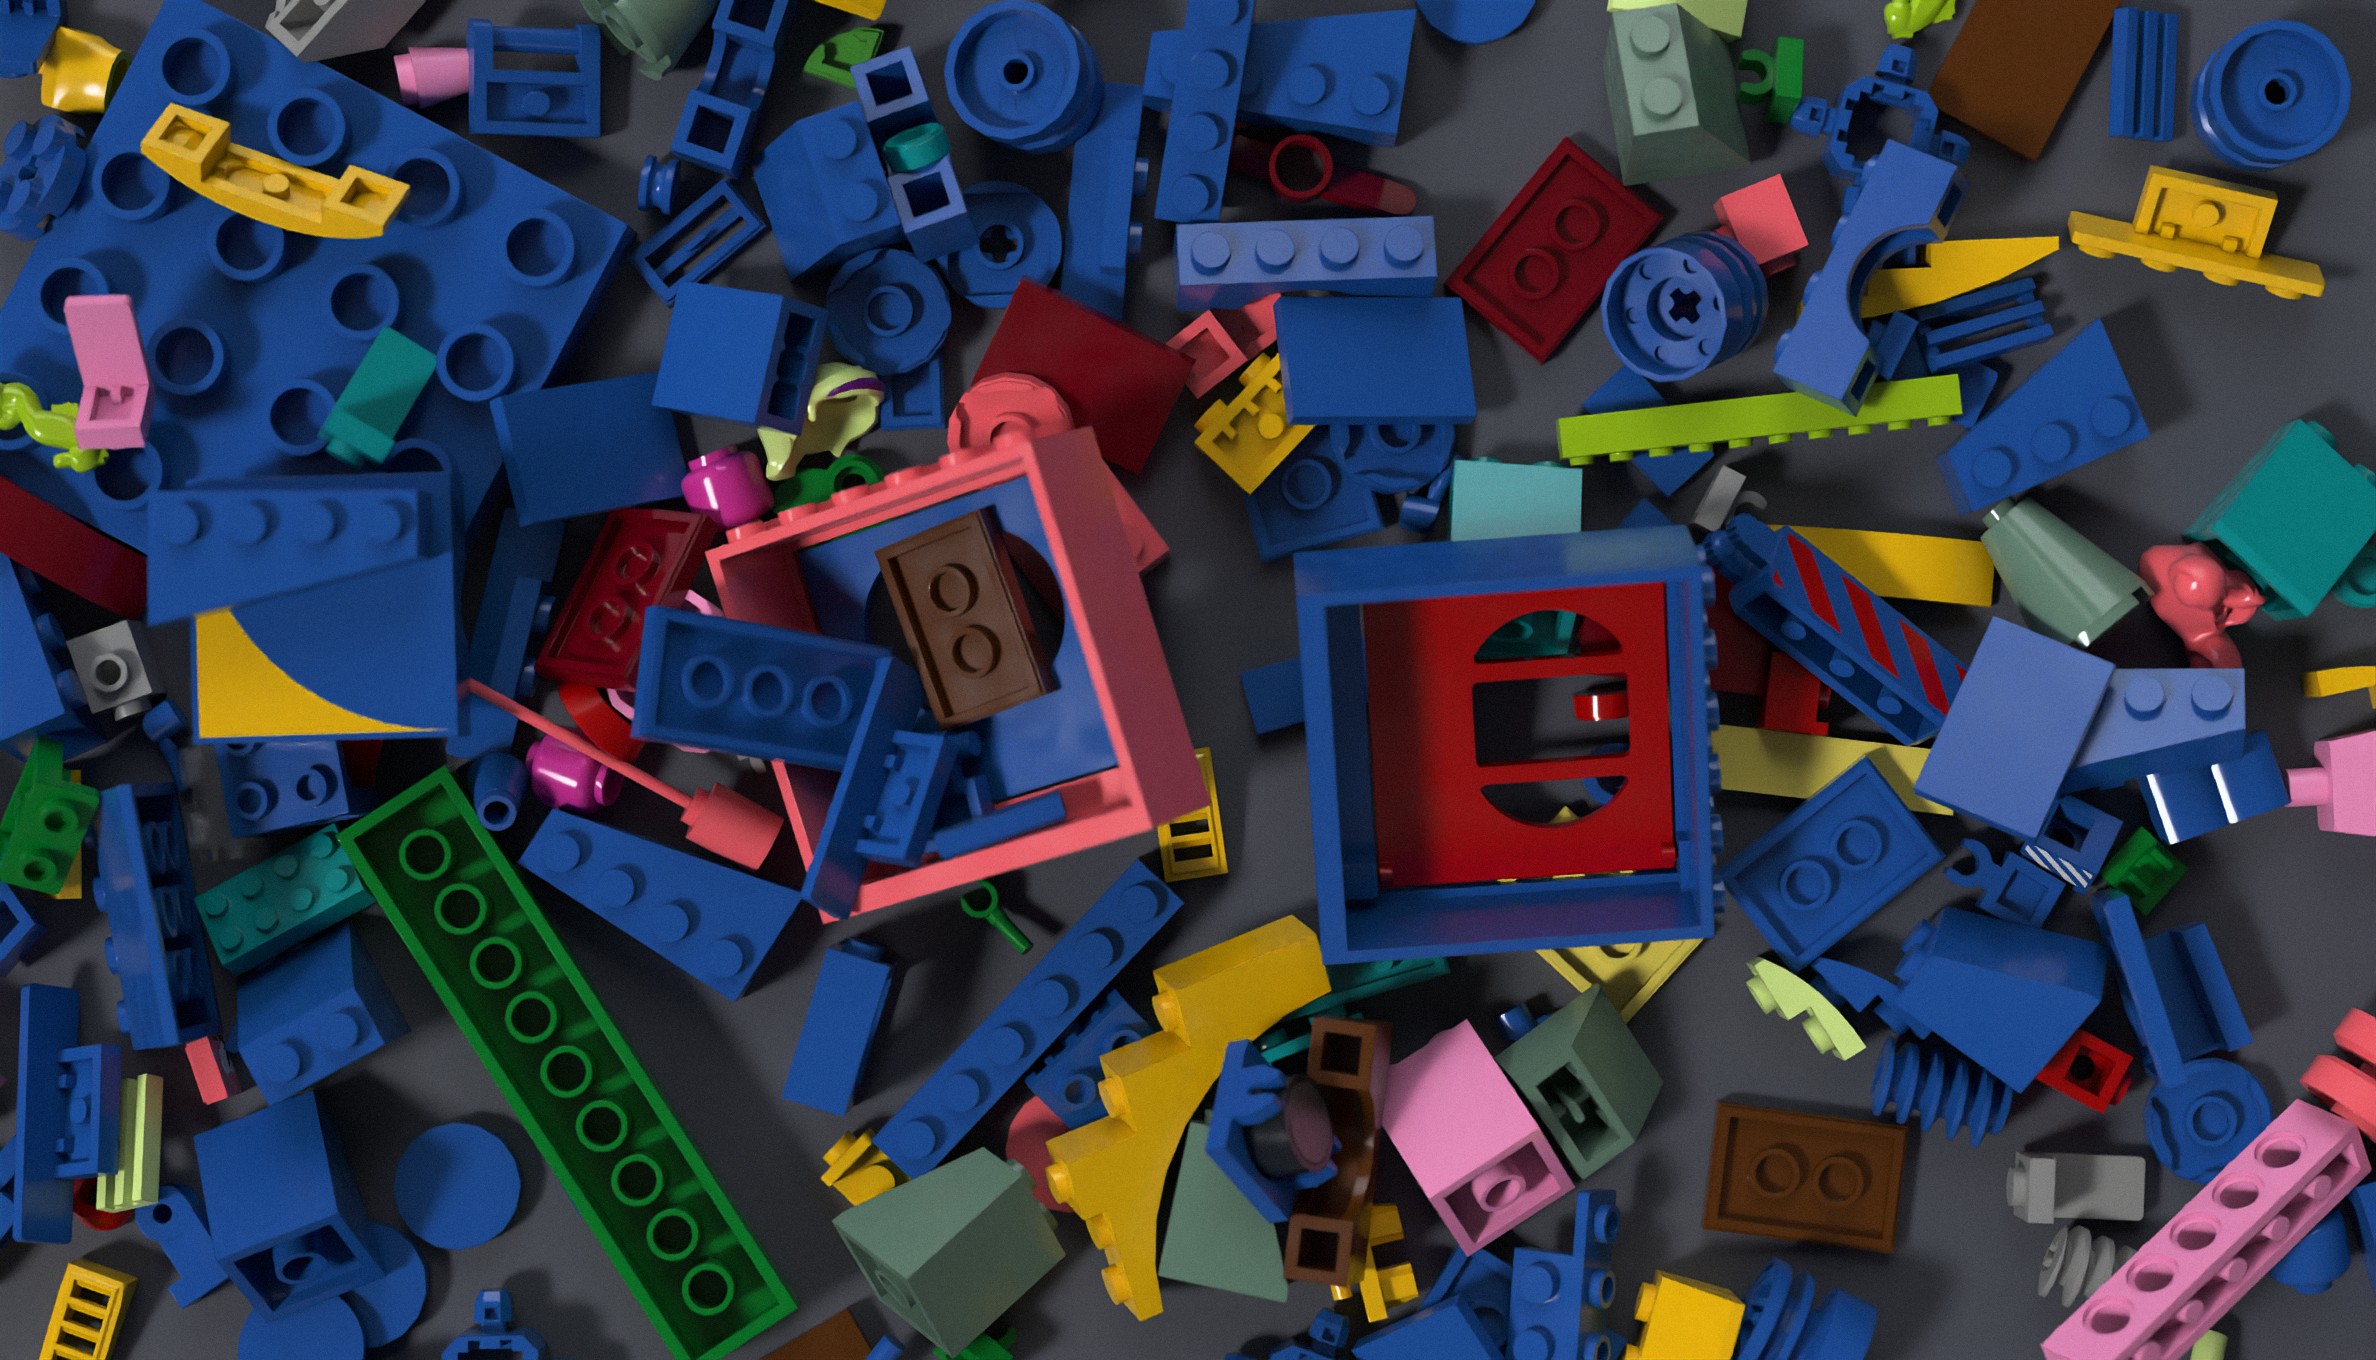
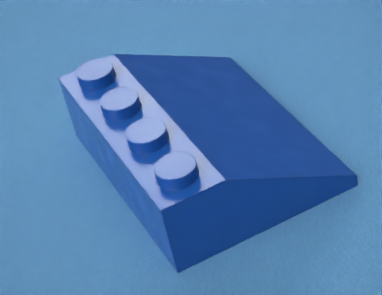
M175 782L132 783L99 792V804L86 831L84 841L88 849H95L100 874L93 876V892L100 912H107L112 937L105 939V955L112 975L119 974L123 1000L117 1002V1019L122 1035L125 1038L131 1037L133 1050L178 1045L223 1032L203 921L194 902V898L198 895Z

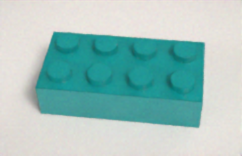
M335 823L330 824L194 898V902L224 968L239 976L377 901L335 837V835L343 831Z

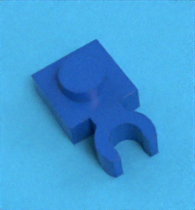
M1962 838L1958 845L1974 855L1975 867L1966 875H1962L1950 867H1945L1942 871L1945 879L1960 887L1970 888L1978 886L1982 888L1983 892L1974 906L1994 918L2040 929L2066 883L2011 851H2006L1997 865L1992 862L1991 854L1985 845L1977 840Z

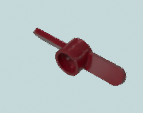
M1235 128L1230 169L1270 182L1273 191L1286 202L1307 204L1320 197L1380 218L1411 217L1414 212L1417 200L1414 192L1409 187L1333 162L1328 148L1313 136L1297 134L1289 136L1281 142H1276ZM1306 148L1319 156L1323 164L1324 174L1317 186L1308 191L1298 192L1283 185L1277 174V163L1288 150Z

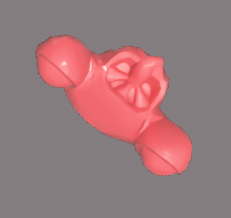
M2200 541L2189 545H2154L2143 552L2138 561L2139 577L2145 580L2156 593L2150 600L2154 611L2182 639L2185 656L2190 662V669L2242 668L2239 651L2226 633L2225 628L2231 625L2243 624L2249 620L2259 606L2268 599L2267 596L2259 592L2253 579L2243 571L2228 570L2214 552Z

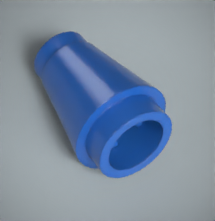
M503 752L490 753L477 759L469 768L466 777L467 791L475 807L478 820L484 827L500 831L511 826L530 790V774L526 766L516 757Z

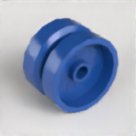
M1005 0L986 5L964 21L949 45L944 68L948 98L965 123L1011 152L1033 156L1063 150L1084 135L1100 110L1105 86L1100 57L1087 37L1040 3L1024 0Z
M2273 19L2246 27L2204 59L2192 81L2189 110L2197 136L2214 157L2239 170L2268 172L2292 165L2300 159L2309 156L2336 135L2349 111L2352 84L2344 57L2325 34L2303 22ZM2273 94L2276 104L2269 102L2265 95Z

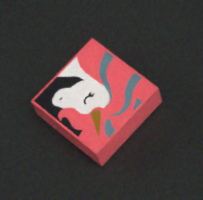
M222 1032L186 1044L187 1047L185 1048L203 1102H206L207 1105L242 1093L229 1052L224 1050L226 1043Z

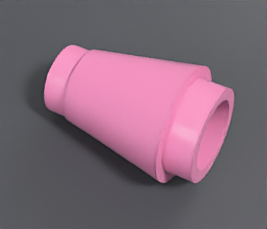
M408 47L409 53L393 56L403 107L419 104L420 110L469 92V56L467 48Z

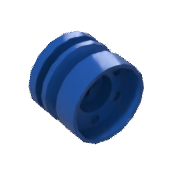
M1713 231L1684 233L1664 243L1643 249L1619 264L1607 280L1601 303L1604 334L1615 355L1634 373L1658 382L1682 381L1723 363L1750 347L1761 333L1769 307L1767 284L1755 257L1735 239ZM1700 296L1701 301L1696 306L1694 300Z
M1774 1257L1765 1265L1754 1283L1747 1288L1740 1300L1746 1306L1731 1360H1864L1877 1321V1308L1874 1305L1834 1287L1823 1297L1816 1308H1813L1816 1278L1803 1271L1791 1283L1793 1266L1777 1257Z

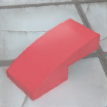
M1282 293L1258 298L1249 302L1241 309H1209L1165 343L1196 359L1185 383L1197 399L1207 394L1277 341L1273 305L1279 297H1284Z

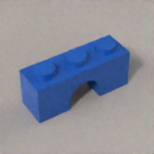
M720 0L711 27L714 31V40L707 67L696 90L690 89L670 148L679 160L737 180L740 179L800 0Z
M911 46L851 66L850 70L867 121L875 136L889 175L887 180L905 234L919 263L921 264L980 243L950 152L941 159L926 166L905 172H892L883 151L885 142L902 131L928 123H938L940 125L925 78Z

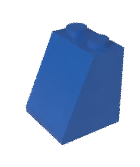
M859 100L796 121L749 162L791 283L843 266L846 262L868 250H888L909 243L887 180L889 176L882 155Z
M1944 906L1931 923L1924 918L1920 919L1904 939L1900 949L1905 952V955L1894 971V975L1899 977V982L1893 1002L2021 1094L2101 1002L2109 950L2097 942Z
M352 920L306 943L305 946L282 956L260 971L253 972L237 981L238 1050L269 1107L307 1089L412 1031Z
M314 1090L299 1096L289 1097L276 1105L240 1119L226 1121L214 1129L193 1136L215 1261L266 1323L386 1277L384 1264L338 1123Z

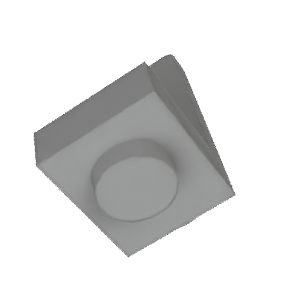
M2016 1151L2015 1167H2010L2007 1174V1202L2009 1206H2014L2013 1215L2027 1223L2054 1224V1217L2139 1221L2144 1216L2146 1162L2144 1158L2135 1155Z

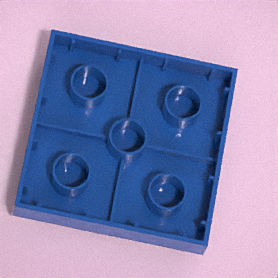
M165 0L85 150L87 152L85 169L71 202L59 218L53 215L50 216L43 229L46 232L39 237L0 311V382L3 384L19 382L30 387L38 396L43 410L51 411L52 404L61 405L70 402L71 404L77 403L80 406L84 389L64 313L66 299L76 296H130L133 301L156 392L145 447L123 449L106 448L110 457L106 460V465L98 466L93 471L82 474L77 473L73 468H55L53 464L54 456L59 453L68 452V450L45 446L33 440L21 422L12 429H0V472L3 476L58 506L67 513L147 555V491H186L185 480L453 472L463 476L465 558H467L508 480L489 401L499 396L558 386L638 233L623 221L318 61L302 62L278 40L201 0ZM174 103L229 122L232 143L339 180L349 165H353L410 185V196L383 236L344 239L299 233L247 217L197 193L176 180L141 153V141L168 105ZM390 327L436 355V368L393 437L395 443L383 463L375 469L363 465L361 470H356L331 456L326 451L329 443L316 435L382 328Z

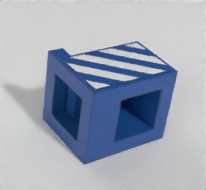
M2069 794L2061 795V800L2055 802L2037 844L2035 845L2025 840L2018 856L2074 885L2072 890L2084 896L2097 876L2123 821ZM2050 837H2061L2067 842L2068 847Z

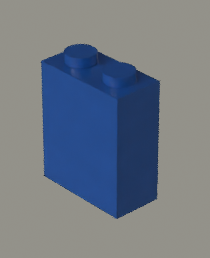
M680 281L651 405L695 418L801 436L829 310L782 295Z

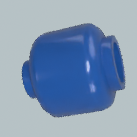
M2334 1207L2269 1271L2270 1276L2282 1285L2294 1287V1290L2300 1294H2318L2330 1289L2333 1285L2332 1281L2343 1276L2351 1265L2346 1226L2341 1211Z

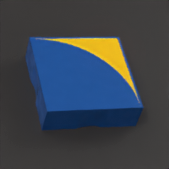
M453 472L185 480L186 491L420 490L431 493V560L190 621L193 745L471 736L468 642L462 624L460 606L461 588L466 569L462 475Z

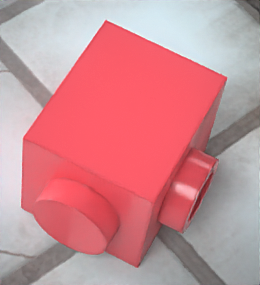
M1780 174L1720 197L1713 205L1721 227L1715 229L1714 232L1735 239L1755 257L1765 279L1797 266L1794 254L1801 252L1809 245Z

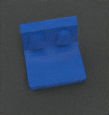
M341 740L214 744L232 839L268 838L366 816L380 807L377 787L352 786L351 778L347 775Z
M1110 981L1021 1076L1030 1090L1071 1130H1075L1109 1115L1098 1088V1082L1105 1080L1099 1056L1132 1042L1142 1040V1038L1157 1032L1136 1012L1120 989Z

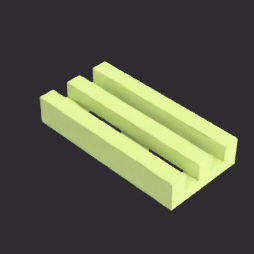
M146 1073L138 1075L137 1080L132 1078L122 1079L120 1088L118 1175L98 1177L96 1210L116 1213L158 1203L163 1077Z

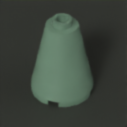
M580 0L593 23L598 24L600 32L622 56L626 55L630 50L635 51L646 61L637 70L645 76L658 81L672 71L719 6L720 0Z
M2009 496L1982 519L1988 530L1980 539L2028 630L2085 653H2090L2129 620L2126 616L2128 612L2138 604L2143 608L2156 594L2145 580L2030 497L2017 503L2012 496Z

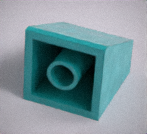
M2301 419L2284 423L2182 534L2190 544L2200 541L2208 546L2228 570H2240L2250 576L2259 592L2268 598L2259 607L2274 621L2308 617L2376 531V474L2361 464H2356L2352 467L2335 451L2339 446L2335 437L2323 426L2312 420L2307 424Z
M1475 457L1468 461L1454 460L1449 488L1446 542L1581 532L1583 469L1566 468L1562 464L1552 461L1522 465L1502 463L1491 457ZM1544 610L1514 618L1495 630L1481 645L1475 656L1511 658L1567 654L1577 613L1562 610Z

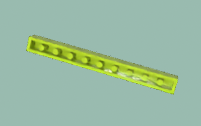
M1958 374L1873 383L1857 417L1801 393L1790 392L1558 418L1555 423L1560 461L1570 460V467L1592 465L1594 464L1593 457L1609 455L1610 462L1634 460V452L1649 451L1650 458L1672 456L1674 455L1673 448L1689 446V453L1691 454L1714 451L1713 444L1729 442V449L1752 447L1753 439L1768 438L1769 445L1793 442L1792 435L1808 433L1809 440L1832 438V430L1848 429L1849 436L1873 433L1872 426L1888 424V431L1912 429L1913 421L1927 420L1928 427L1952 424V417L1959 416L1963 412Z

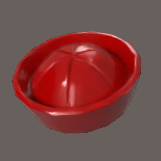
M559 682L558 693L562 703L586 736L601 750L618 761L629 764L638 761L648 740L631 738L633 720L612 706L606 689Z

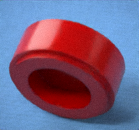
M1627 687L1595 688L1572 693L1574 717H1577L1578 720L1599 721L1628 717Z

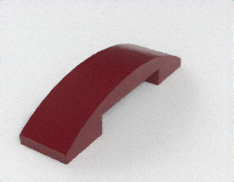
M0 472V552L79 596L123 617L137 621L148 603V555L113 536H108L3 476Z

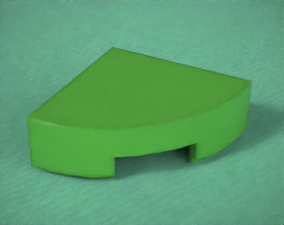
M859 27L840 33L818 46L810 55L803 70L806 74L857 91L850 67L878 57L886 35L885 31L877 28Z

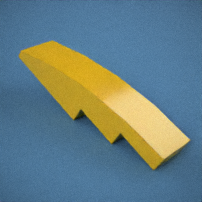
M2059 236L1958 240L1926 244L1920 248L1921 268L1878 269L1874 272L1866 286L1862 299V323L1870 322L1873 319H1883L1895 310L1902 314L1914 312L1916 309L1951 300L1988 287L2059 250ZM1802 300L1795 305L1796 323L1805 307Z

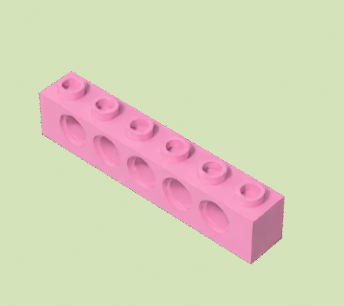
M2296 1099L2234 1160L2229 1162L2204 1189L2186 1203L2182 1210L2153 1238L2146 1242L2106 1283L2102 1284L2077 1311L2055 1329L2052 1335L2041 1344L2046 1360H2179L2372 1171L2358 1127L2344 1118Z

